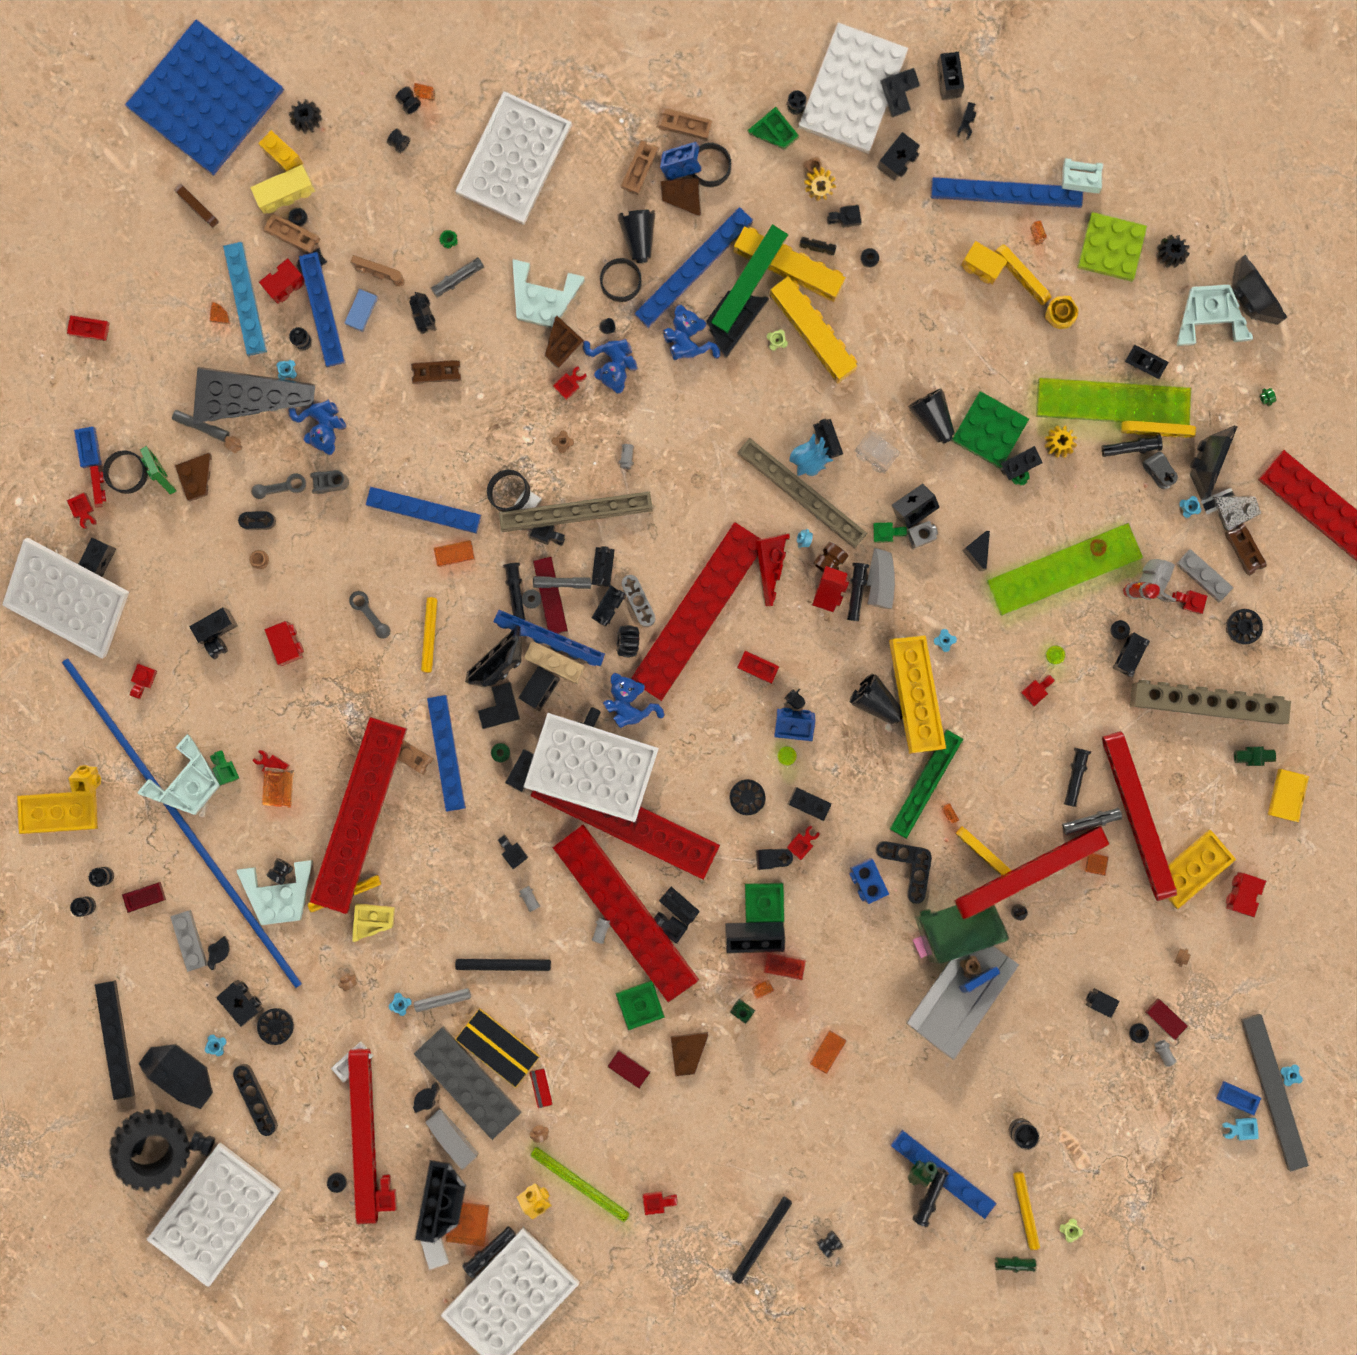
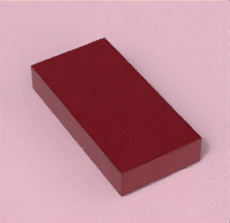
M161 882L122 894L127 913L166 900Z
M1159 998L1145 1011L1174 1040L1188 1027Z
M620 1050L616 1052L607 1066L639 1089L650 1074L648 1069Z

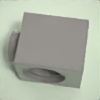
M928 521L908 529L907 535L912 548L916 549L935 541L938 531L936 526ZM919 530H925L928 533V538L922 539L919 536Z

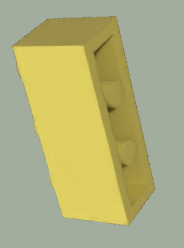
M303 165L250 187L259 208L264 214L273 213L277 208L291 205L295 200L307 198L315 192Z

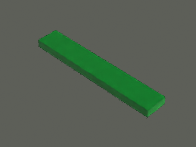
M773 224L771 225L711 323L726 333L729 332L787 239L788 233Z
M947 729L944 732L946 749L933 751L889 828L905 839L909 836L963 741V738Z

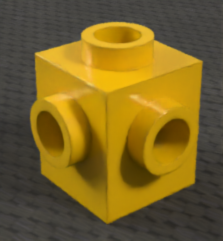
M88 765L79 766L68 778L72 795H91L101 784V776L98 773L97 767H89Z
M536 1183L517 1196L523 1212L531 1219L536 1218L552 1206L548 1199L550 1194L545 1187L541 1188Z

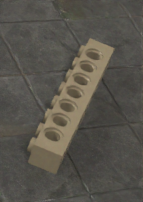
M1139 680V683L1132 684L1131 707L1273 724H1289L1291 701L1284 700L1285 697L1272 696L1271 699L1265 698V694L1253 693V696H1246V692L1234 691V694H1229L1225 689H1215V692L1208 691L1207 687H1196L1195 690L1189 689V685L1177 684V687H1170V683L1158 682V685L1150 684L1151 681ZM1151 690L1156 692L1155 700H1152L1149 696ZM1170 692L1175 694L1174 702L1169 700ZM1190 694L1194 697V703L1192 705L1188 702V696ZM1208 697L1213 699L1212 707L1207 704ZM1228 699L1233 703L1231 709L1226 705ZM1247 701L1250 702L1252 706L1250 711H1248L1245 707ZM1266 704L1271 708L1269 713L1265 711Z

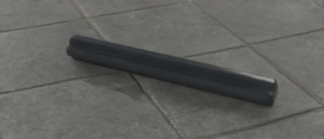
M456 959L455 969L473 971H550L551 960Z
M784 1196L734 1272L732 1279L736 1283H742L791 1207L792 1201Z

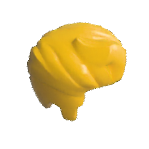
M1058 296L1049 303L1045 318L1053 327L1066 329L1071 327L1076 321L1079 309L1071 296Z

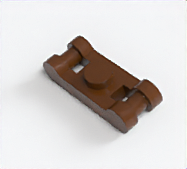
M460 361L412 363L411 370L414 374L412 384L461 381V374H459ZM446 368H451V374H446ZM426 370V375L421 376V371Z
M1242 523L1237 526V529L1225 532L1227 540L1233 546L1248 576L1254 574L1257 569L1267 567L1265 559L1245 524ZM1241 535L1244 540L1239 542L1237 537ZM1254 557L1255 562L1251 563L1249 559Z

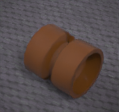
M828 542L823 549L824 554H819L813 564L822 572H824L826 566L839 570L838 565H843L849 555L838 545Z

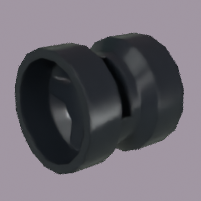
M409 86L402 88L395 95V99L399 104L403 105V110L406 114L414 113L421 106V101L418 97L414 96V92Z
M296 327L290 331V342L298 350L305 351L311 347L312 338L304 328Z
M277 858L274 862V867L269 869L266 875L274 882L283 885L286 875L291 873L293 867L286 861Z
M109 867L94 868L90 871L88 879L90 884L95 887L106 886L112 883L114 872Z
M89 896L76 898L70 905L72 914L77 917L90 915L96 909L95 900Z
M196 1131L188 1148L193 1152L200 1151L202 1155L208 1156L214 1146L215 1137L210 1135L206 1137L202 1132Z
M833 1230L827 1233L825 1239L817 1241V1245L828 1259L833 1256V1251L844 1247Z

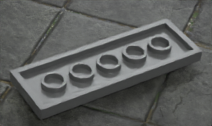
M444 1026L414 1053L420 1062L492 1140L521 1114L520 1109Z

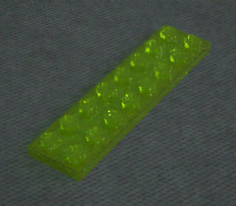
M1052 378L1038 379L1036 417L1190 425L1191 388Z
M1126 523L987 580V583L1002 616L1143 558V555L1129 523Z

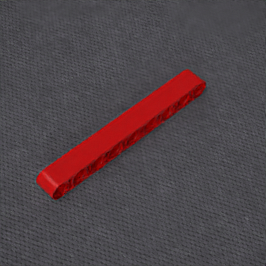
M1122 731L1102 736V743L1153 895L1157 901L1177 896L1176 886L1126 738Z
M1102 826L1095 827L955 899L954 902L962 919L969 918L1097 852L1110 843Z
M351 1049L348 1054L355 1219L357 1225L377 1224L378 1222L375 1199L377 1173L371 1058L369 1059L370 1049Z

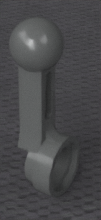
M294 473L283 483L267 486L256 484L252 487L251 493L256 499H263L266 495L285 491L300 493L306 488V480L301 474ZM295 479L302 481V486L298 489L291 486L292 481Z
M363 591L353 592L349 598L351 607L355 610H361L376 628L375 633L379 638H387L391 632L390 627L387 624L381 623L369 608L367 594ZM361 595L364 597L365 602L362 606L354 604L353 599L355 596Z

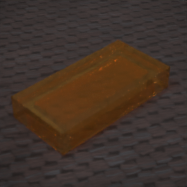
M471 540L433 548L437 567L475 560Z
M770 980L759 983L752 988L756 999L774 991Z
M829 1030L810 1064L827 1074L847 1040Z

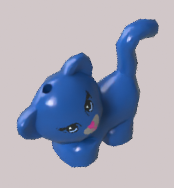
M678 305L675 308V318L673 320L675 331L671 328L663 330L666 343H674L670 347L672 358L674 360L694 358L697 355L704 354L709 349L712 350L714 358H719L720 349L717 344L707 342L703 346L698 347L690 340L689 337L694 336L698 331H702L707 323L692 311L686 310L683 305Z
M627 339L609 341L596 347L594 350H591L589 341L583 342L585 355L595 357L604 352L611 358L612 362H608L602 368L596 370L594 376L617 394L622 393L627 378L625 369L627 367L630 371L638 369L637 362L633 359V356H628L633 352Z
M328 399L322 403L313 404L300 415L296 414L295 408L288 409L289 416L293 422L301 423L308 416L319 422V425L312 427L310 432L304 436V441L307 444H311L314 448L324 451L328 455L334 453L336 436L333 429L343 430L347 427L343 418L339 419L337 415L334 416L339 412L334 402H330Z
M613 673L611 676V693L615 700L614 702L606 700L603 702V705L609 713L615 711L617 715L613 719L619 728L639 723L642 719L648 717L652 711L656 712L658 718H664V710L659 704L650 703L643 711L632 707L630 702H633L638 695L642 694L645 686L642 683L635 682L633 679Z

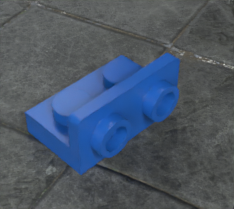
M697 142L663 151L660 169L667 180H674L701 172L702 167L697 161L699 153Z
M777 709L774 737L813 741L815 713L809 710Z

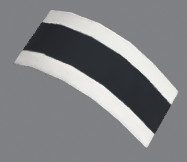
M1232 488L1217 493L1206 500H1201L1207 514L1238 502Z

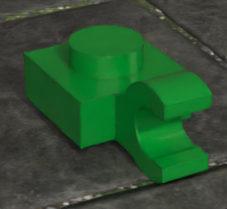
M893 522L873 523L874 543L893 542V537H904L907 535V527L893 528Z
M222 750L210 756L212 763L216 765L212 770L219 786L239 779L233 762H226Z

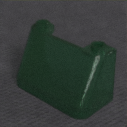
M956 905L937 912H931V909L920 911V915L915 917L928 959L936 964L945 963L1009 940L1007 930L995 905L966 919H962Z

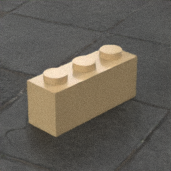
M534 641L531 642L524 656L525 660L578 684L585 669L584 665Z

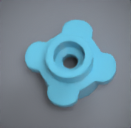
M293 360L277 363L279 379H294L297 376L294 369L296 364Z
M1195 496L1179 502V506L1183 509V516L1186 518L1201 512L1200 504Z
M809 529L799 532L797 536L798 548H808L811 545L813 534L809 532Z
M942 629L940 635L934 638V644L942 648L944 652H948L950 646L957 641V638L950 635L947 629Z
M396 993L394 1000L389 1004V1009L400 1016H404L407 1007L411 1005L412 1001L410 998H404L401 993Z
M213 1034L210 1035L205 1052L207 1054H216L218 1057L222 1056L224 1053L223 1047L227 1040L224 1037L218 1038Z
M1293 1064L1291 1067L1281 1068L1280 1073L1284 1079V1085L1291 1086L1293 1083L1300 1084L1303 1081L1298 1065Z

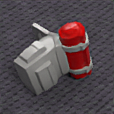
M1161 559L1149 560L1142 570L1143 574L1139 582L1129 583L1123 588L1124 595L1132 599L1143 598L1150 600L1158 598L1164 602H1175V598L1164 593L1175 564Z

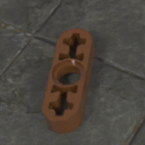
M181 183L174 189L210 227L214 228L219 223L217 218Z

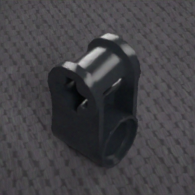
M788 849L755 850L757 870L786 867L793 861V855ZM783 852H786V855L790 856V859H787L786 863H783V861L779 859V856H782Z

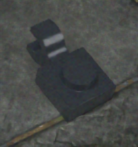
M968 102L961 125L956 134L957 137L960 136L962 131H965L967 133L966 140L970 139L972 129L969 123H974L977 114L974 111L975 103Z
M859 204L840 207L839 212L829 213V216H827L828 225L841 223L842 228L861 225Z
M552 525L533 528L530 539L546 545L551 540L555 544L563 546L565 535L555 532V526Z
M506 835L498 839L499 843L506 850L501 855L512 869H515L529 858L518 842L512 845Z
M659 911L654 917L655 922L663 928L667 937L676 944L688 929L687 925L672 916L668 920Z

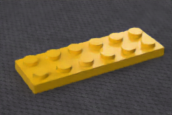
M926 635L889 640L909 754L946 749Z

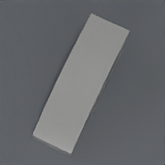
M874 548L867 586L871 587L868 605L882 609H892L895 587L894 564L890 552Z
M441 1108L425 1122L445 1151L462 1170L477 1157L478 1152L465 1139L464 1133Z

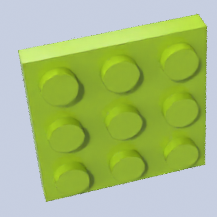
M1092 212L1077 268L1132 282L1135 278L1147 225Z

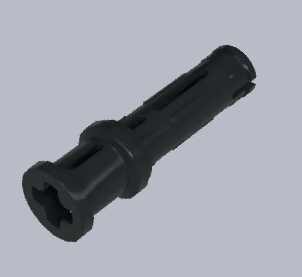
M1156 434L1155 437H1140L1136 441L1102 445V452H1104L1102 455L1106 457L1132 452L1144 454L1146 451L1151 450L1162 451V438L1160 434Z
M520 563L504 564L503 568H505L507 578L505 584L509 586L513 616L526 620L520 584H522L518 568Z
M852 563L854 570L853 577L850 579L852 591L847 620L859 621L863 589L867 584L866 573L870 565Z
M1074 748L1075 755L1073 763L1070 764L1072 769L1064 802L1065 805L1073 807L1077 806L1084 772L1088 769L1086 766L1088 756L1092 752L1079 748Z
M937 1168L936 1175L931 1181L926 1196L920 1200V1207L917 1213L913 1215V1221L922 1227L929 1226V1219L932 1213L936 1211L935 1204L949 1175V1172L944 1168Z
M507 1226L483 1250L476 1251L473 1258L467 1263L464 1262L462 1264L464 1271L471 1278H474L476 1276L475 1273L483 1266L486 1267L489 1260L516 1236L513 1229Z

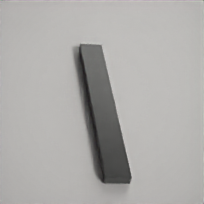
M1262 1014L1241 1019L1289 1171H1294L1307 1167L1309 1164Z

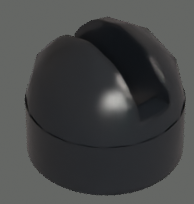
M611 318L604 319L599 324V330L603 334L614 333L616 330L615 322Z
M1015 905L1011 910V914L1014 919L1022 921L1027 917L1028 911L1022 905ZM1025 911L1024 914L1016 916V913Z

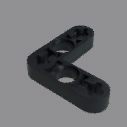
M888 841L879 842L875 848L876 854L879 857L912 864L907 897L915 904L923 902L926 896L932 860L931 852L928 849ZM884 844H886L888 849L894 850L893 846H897L894 851L895 858L892 857L893 853L889 852L882 855L883 853L879 851L880 847H884ZM901 848H906L909 851V855L905 859H901L898 855ZM922 851H925L924 854L927 855V859H924L922 864L926 865V869L915 867L916 863L920 865L921 859L918 858V854H922ZM918 870H922L925 874L922 881H916L914 878V874ZM913 882L918 885L923 884V888H918V893L921 894V897H917V900H914V897L911 896V893L916 891V886H912Z

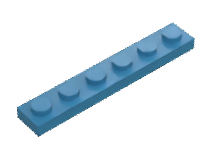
M238 242L225 245L223 248L246 353L248 356L266 353V344L244 244Z

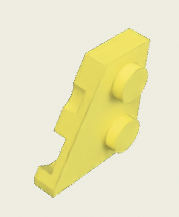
M356 904L352 942L375 935L380 931L391 929L394 926L395 907Z

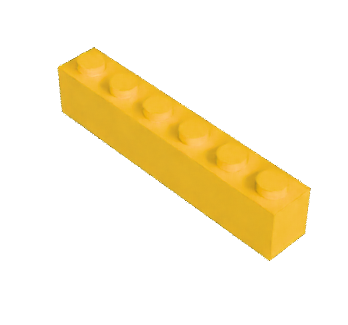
M744 226L734 245L733 252L750 260L765 236L759 234L752 227L747 228ZM783 244L768 270L784 278L789 276L798 285L835 302L846 279L843 273L836 269L831 270L820 261L815 262L809 259L808 255L801 252L797 253L790 246Z
M788 276L770 289L769 295L838 384L856 371L857 360L852 354L849 355L843 341L841 339L837 340L832 327L823 322L821 313L817 309L814 310L810 305L809 297L806 294L803 295L799 290L798 283L794 279L791 280Z

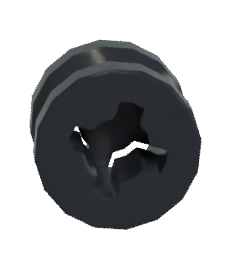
M795 90L788 96L787 109L794 115L802 113L806 106V96L802 91Z
M397 128L388 136L387 144L395 147L398 153H402L408 147L411 139L407 135H403L402 131Z
M219 636L214 637L211 642L204 643L206 651L214 660L221 653L225 654L228 652L225 643Z

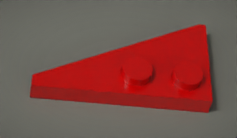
M790 533L756 540L765 606H773L777 592H774L777 580L780 581L783 560L786 556L784 548L786 540L790 539Z

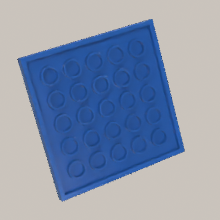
M196 19L132 95L125 106L214 176L283 93L284 88Z

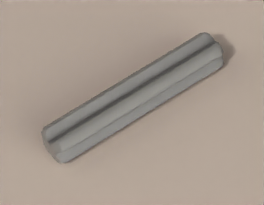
M467 988L415 1001L414 1009L416 1012L468 1000L471 998V993Z

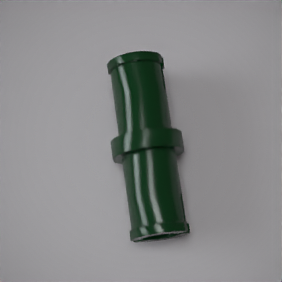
M1018 1256L995 1258V1261H997L995 1262L996 1270H1011L1014 1273L1019 1271L1036 1272V1268H1034L1037 1267L1035 1259H1021Z

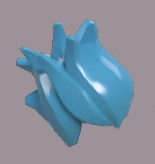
M813 434L807 443L797 446L791 452L789 462L797 465V476L805 473L808 476H815L822 469H826L824 466L826 463L833 461L828 455H825L829 448H824L825 441L823 437H821L820 442L816 445L815 434Z

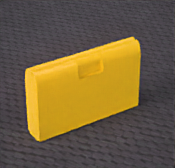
M1278 769L1268 815L1299 823L1310 776Z

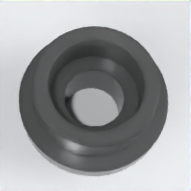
M527 590L522 596V602L527 608L534 609L540 605L541 596L536 590ZM534 596V602H529L528 597Z

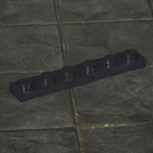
M114 980L95 984V991L113 1100L135 1096L117 982Z

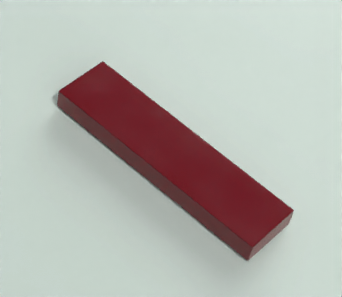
M552 557L533 561L536 576L556 578ZM559 587L539 588L548 630L557 634L568 632Z

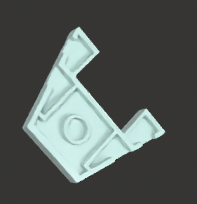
M513 259L517 320L552 328L555 317H562L570 301L584 283L585 277L568 273L563 291L526 283L530 263Z
M1230 284L1200 286L1190 289L1177 346L1196 344L1195 325L1232 323L1233 342L1251 341L1253 339L1252 333H1249L1246 326L1245 317H1242L1238 308L1240 306Z
M187 734L176 746V749L191 760L165 791L151 779H148L137 793L196 815L220 786L195 742Z
M313 860L294 862L296 883L258 887L256 867L237 870L240 881L261 925L299 921L302 919Z

